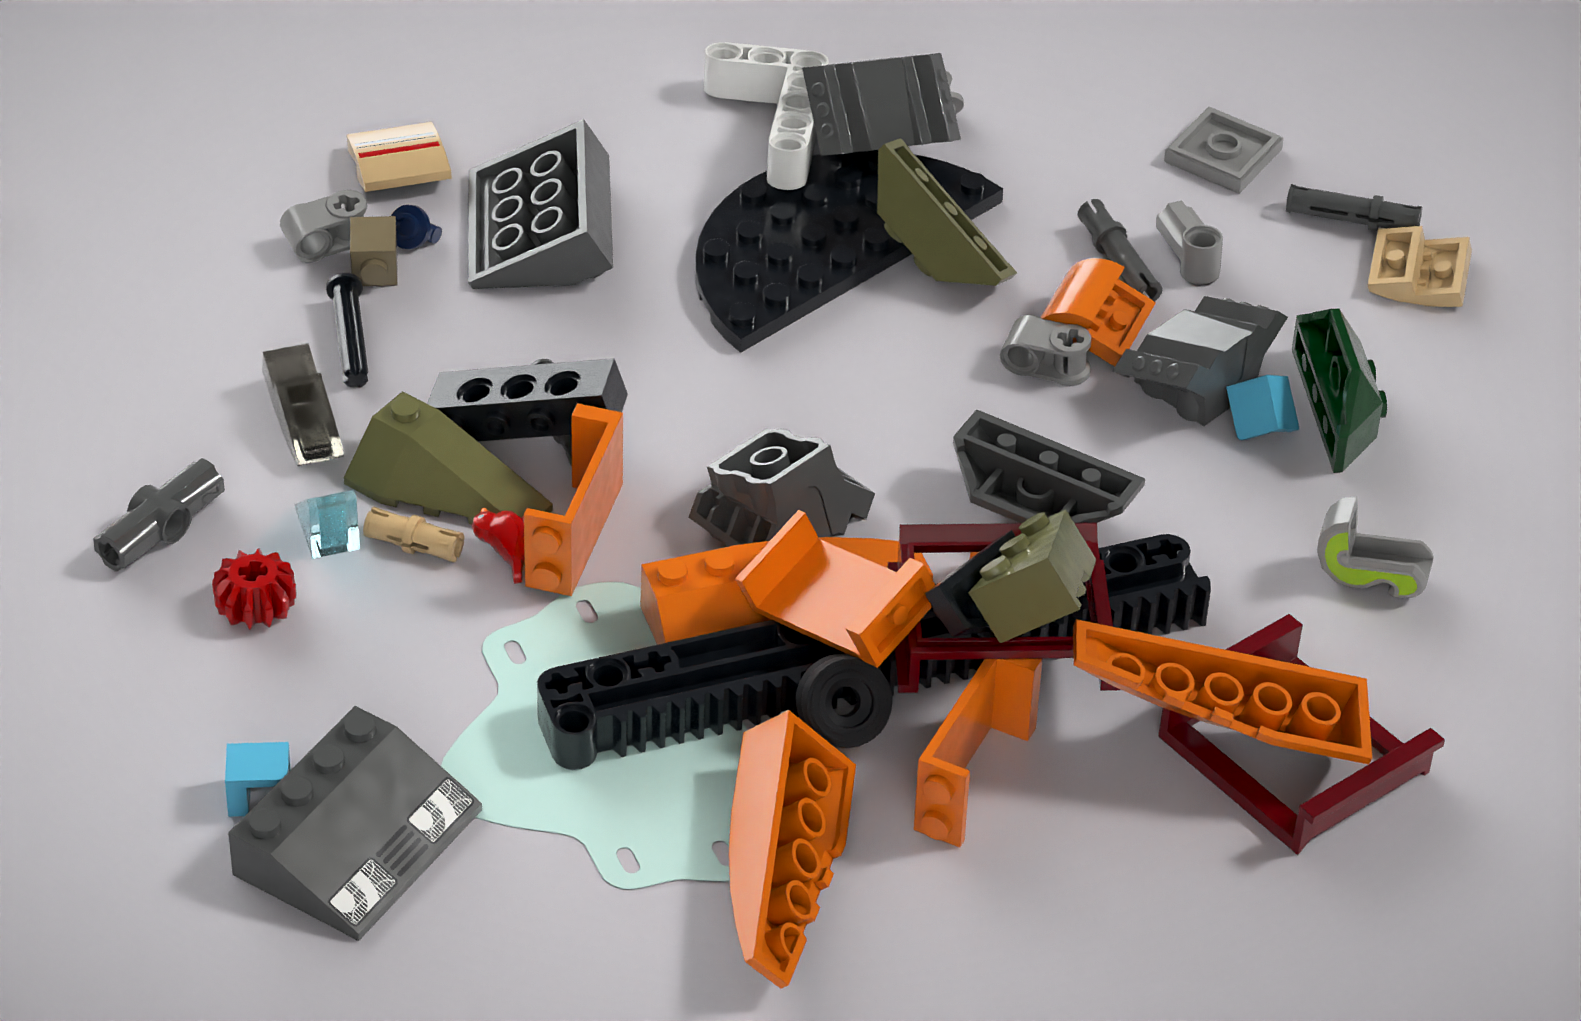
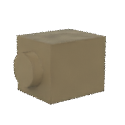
M396 216L350 217L351 274L360 278L362 286L398 285Z

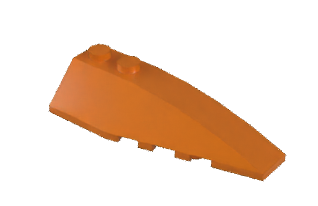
M819 537L823 541L886 568L888 562L898 561L899 541L875 538ZM769 541L734 545L641 564L640 607L657 645L772 620L752 610L735 580ZM914 553V559L925 564L933 580V573L923 554Z
M1077 619L1073 625V665L1118 689L1162 708L1205 723L1238 731L1273 746L1368 765L1372 760L1366 678Z
M790 710L743 732L731 809L729 836L730 892L735 926L743 957L747 964L780 989L789 986L807 942L804 935L807 924L815 921L820 910V906L816 903L820 891L829 887L834 875L830 870L833 859L841 856L845 848L856 764Z

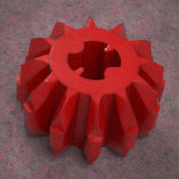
M260 548L254 554L248 555L239 550L236 559H222L220 570L214 572V579L212 580L214 602L218 609V614L225 615L230 625L245 622L250 630L255 623H263L270 628L273 618L287 619L289 607L295 605L297 592L294 572L291 569L290 563L282 562L278 552L265 556Z

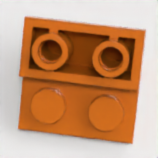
M1085 259L1074 264L1069 269L1040 318L1064 324H1076L1086 328L1091 335L1089 351L1115 367L1124 351L1130 349L1156 302L1119 279L1125 268L1124 266L1106 259ZM1073 338V343H1077L1076 338Z

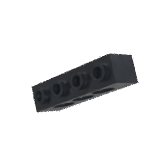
M615 358L439 372L427 404L440 410L477 442L572 435L571 415L577 403L622 412L628 393Z

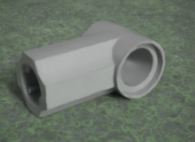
M1182 200L1168 203L1166 208L1156 217V228L1180 259L1181 276L1193 284L1203 285L1215 282L1219 278L1221 270L1222 233L1215 227L1204 225L1192 207L1186 206Z

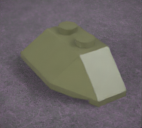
M901 138L885 143L878 149L877 213L885 221L884 227L888 234L896 241L904 243L914 255V263L920 271L927 276H932L936 281L993 286L1010 280L1017 274L1015 269L1007 263L1005 258L989 242Z

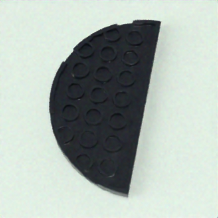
M878 150L823 156L821 154L813 155L807 182L803 187L794 190H782L771 186L767 182V171L737 187L713 210L704 224L698 239L695 258V283L699 300H703L705 307L709 311L712 325L740 353L912 255L904 243L896 241L888 234L884 227L885 221L877 213ZM915 155L970 220L1003 202V188L988 180L982 174L972 172L949 162Z

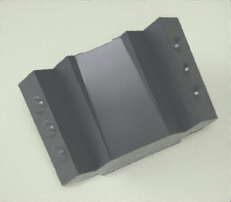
M942 53L802 68L821 156L878 150L885 143L899 138L907 146L961 140Z
M1204 296L1195 311L1184 309L1148 333L1137 351L1126 349L1113 372L1124 377L1135 378L1134 382L1142 387L1145 394L1155 399L1164 400L1176 408L1177 413L1182 418L1205 426L1231 408L1226 389L1227 386L1258 377L1264 355L1288 317L1279 311L1271 310L1265 306H1252L1249 303L1242 301L1238 303L1228 298L1218 299Z
M766 428L707 466L711 484L697 492L688 518L707 530L713 538L725 543L727 547L770 541L798 510L806 513L818 537H830L837 532L845 534L851 513L867 519L875 493L837 467L831 445L824 443L822 439L795 436L787 429L772 430Z

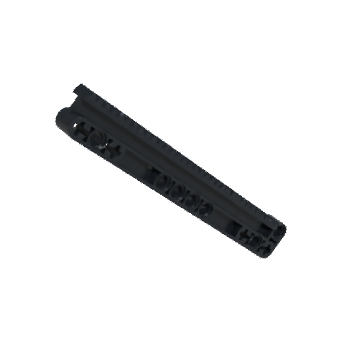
M1161 534L1099 548L1100 560L1104 561L1113 627L1152 635L1153 628L1155 627L1164 634H1170L1171 624L1173 623L1182 630H1188L1189 620L1191 619L1200 626L1206 625L1211 581L1208 576L1198 577L1189 563L1190 546L1183 538L1171 534ZM1087 592L1078 598L1081 603L1080 610L1017 637H1073V625L1076 619L1091 622ZM933 607L920 620L922 638L996 637L993 631L951 637L943 622L935 615ZM768 620L553 667L545 670L537 680L538 724L556 764L571 770L583 769L595 761L599 752L614 750L618 755L624 757L627 754V746L633 745L642 753L646 752L648 741H652L659 748H664L666 737L670 736L679 744H682L685 741V733L691 732L700 740L704 739V729L710 728L717 735H722L724 724H730L736 731L742 730L743 720L746 719L757 726L761 724L762 716L767 715L773 718L781 714L782 711L790 710L799 717L796 708V692L803 674L811 665L826 656L846 653L774 620ZM894 650L878 667L889 683L892 696L894 695V686H897ZM984 659L920 660L919 683L925 688H930L931 679L937 677L944 684L950 683L951 673H956L960 678L966 680L968 679L969 669L977 671ZM847 686L839 688L832 697L833 709H837V700L839 698H843L850 705L856 704V694L852 688Z

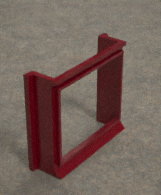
M1097 522L1074 523L1096 558L1091 577L1085 581L1090 621L1113 627L1104 561L1100 560ZM1022 523L900 524L898 561L888 562L887 568L897 572L909 558L914 559V553L980 552L997 538L1011 530L1015 536L1020 535L1019 526ZM919 621L894 649L898 693H918L920 660L1073 658V637H1015L1001 644L996 637L922 638L921 622ZM1099 679L1100 691L1121 690Z
M1290 614L1225 649L1308 666L1297 657L1303 624ZM1163 708L1158 735L1161 740L1297 855L1315 836L1420 773L1424 776L1428 774L1434 752L1444 747L1445 739L1432 728L1402 743L1370 717L1371 746L1384 756L1299 805L1298 814H1296L1192 727V725L1200 720Z

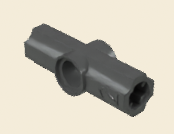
M201 458L197 462H192L160 488H156L153 485L141 487L130 500L127 513L93 538L94 551L102 558L104 565L117 572L121 568L129 566L160 541L167 544L176 543L189 529L192 516L225 491L224 479L216 471L214 464Z

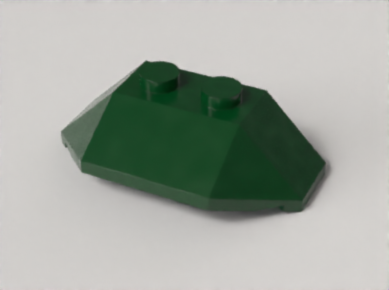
M1336 308L1296 315L1292 353L1333 473H1340L1377 438L1380 418H1385L1387 415V399L1384 390H1378L1374 361L1372 359L1367 360L1360 339L1341 310Z

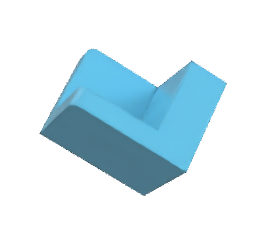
M1264 375L1226 387L1235 430L1239 440H1248L1272 432H1293L1299 430L1288 376Z
M289 742L227 744L225 788L228 817L245 816L249 812L250 788L274 787L291 770Z

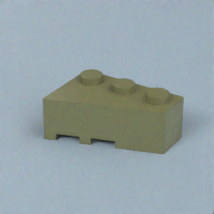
M1066 509L1050 517H1047L1045 512H1041L1023 522L1019 526L1021 534L1001 546L999 550L1002 555L980 570L982 578L968 592L1000 644L1080 610L1081 603L1078 598L1086 592L1083 583L1090 579L1096 558Z

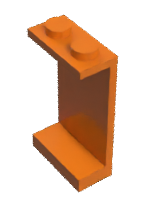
M578 403L571 415L572 487L578 489L565 516L527 508L524 513L525 587L572 596L623 485V412Z
M800 510L791 517L735 578L754 612L848 655L860 658L877 668L932 608L925 593L935 586L925 564L915 559L909 558L895 572L819 539L806 513Z
M1043 658L984 659L918 759L914 816L915 831L926 834L935 840H941L957 847L962 846L965 841L970 770L965 768L991 728L1025 741L1030 739L1037 723Z

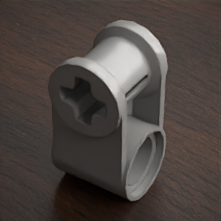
M342 190L308 203L296 204L286 210L280 219V227L297 258L303 262L310 263L350 250V217H364L367 210L366 197L355 190ZM342 203H344L345 209L341 208Z
M1024 315L1014 322L1001 349L1000 360L1007 370L1017 375L1032 376L1067 386L1079 385L1090 377L1091 365L1086 359V352L1091 347V335L1086 328L1076 324H1064L1041 319L1034 315ZM1073 338H1076L1077 343H1073ZM1068 366V372H1065L1064 367Z

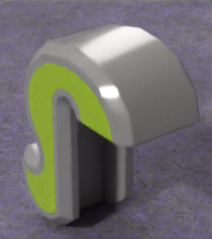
M1357 497L1341 498L1331 505L1325 515L1320 532L1317 553L1322 569L1335 582L1350 588L1364 589L1383 582L1390 584L1389 595L1396 598H1413L1420 595L1426 589L1434 556L1430 548L1423 541L1357 533Z

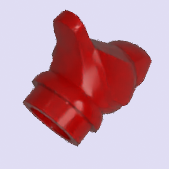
M481 508L480 513L474 517L472 522L475 536L480 541L490 544L511 566L514 584L522 583L523 567L525 565L524 516L521 518L512 511H501L496 514L488 511L486 508Z

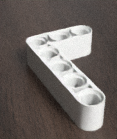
M728 42L713 43L705 49L704 91L708 95L717 98L778 104L769 137L767 182L771 186L782 190H794L803 187L807 182L817 134L802 68L829 64L828 57L820 52Z

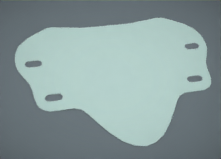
M599 582L575 588L572 596L562 594L538 614L521 622L503 627L487 636L483 642L482 653L498 682V695L458 737L443 758L441 764L443 769L482 803V811L475 818L510 827L574 837L585 845L603 880L620 889H639L676 880L730 881L729 866H724L719 862L712 850V844L716 841H723L729 847L731 809L743 732L747 731L744 723H742V730L736 731L730 724H724L722 735H717L710 728L704 729V739L700 740L691 732L685 733V741L682 744H679L671 736L666 737L664 748H659L652 741H648L646 752L642 753L633 745L627 746V754L624 757L618 755L614 750L599 752L595 761L590 766L577 770L566 769L556 764L538 724L537 680L545 670L657 645L640 607L641 588L624 582ZM588 601L598 616L597 621L593 623L585 622L576 608L577 602ZM515 641L520 645L526 656L525 662L516 664L511 661L504 648L507 642ZM621 848L630 849L640 865L639 871L636 873L626 872L617 857V851Z

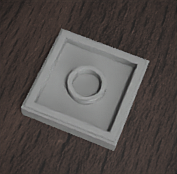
M1208 107L1165 150L1164 162L1240 194L1282 150L1284 138L1217 109Z

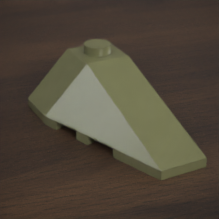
M403 391L372 416L344 476L345 485L380 504L397 507L399 501L423 507V514L439 517L441 511L467 517L470 525H472L474 517L480 513L481 508H486L488 511L496 514L501 511H512L521 518L524 516L527 508L549 513L553 511L552 502L440 410Z

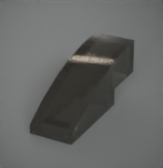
M309 343L264 351L262 361L264 379L284 438L297 466L344 457V450L321 373H317Z

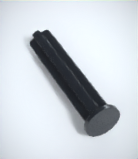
M340 273L328 280L326 292L329 298L333 300L342 377L343 382L347 386L358 385L362 387L368 382V365L359 296L362 293L363 286L358 276L351 273Z

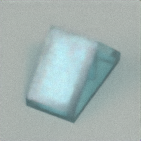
M355 490L306 499L295 504L296 513L312 559L360 549Z

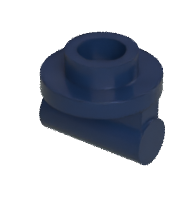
M402 205L391 215L396 216L397 246L402 249H417L426 241L436 244L441 238L442 228L430 223L427 213L419 206Z

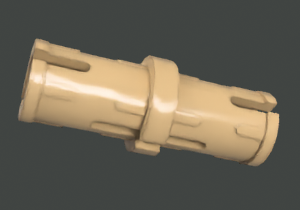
M372 507L371 512L367 513L364 521L363 533L365 537L401 546L403 552L414 554L418 551L454 563L457 561V557H460L463 550V532L426 523V519L421 516L412 515L409 518Z

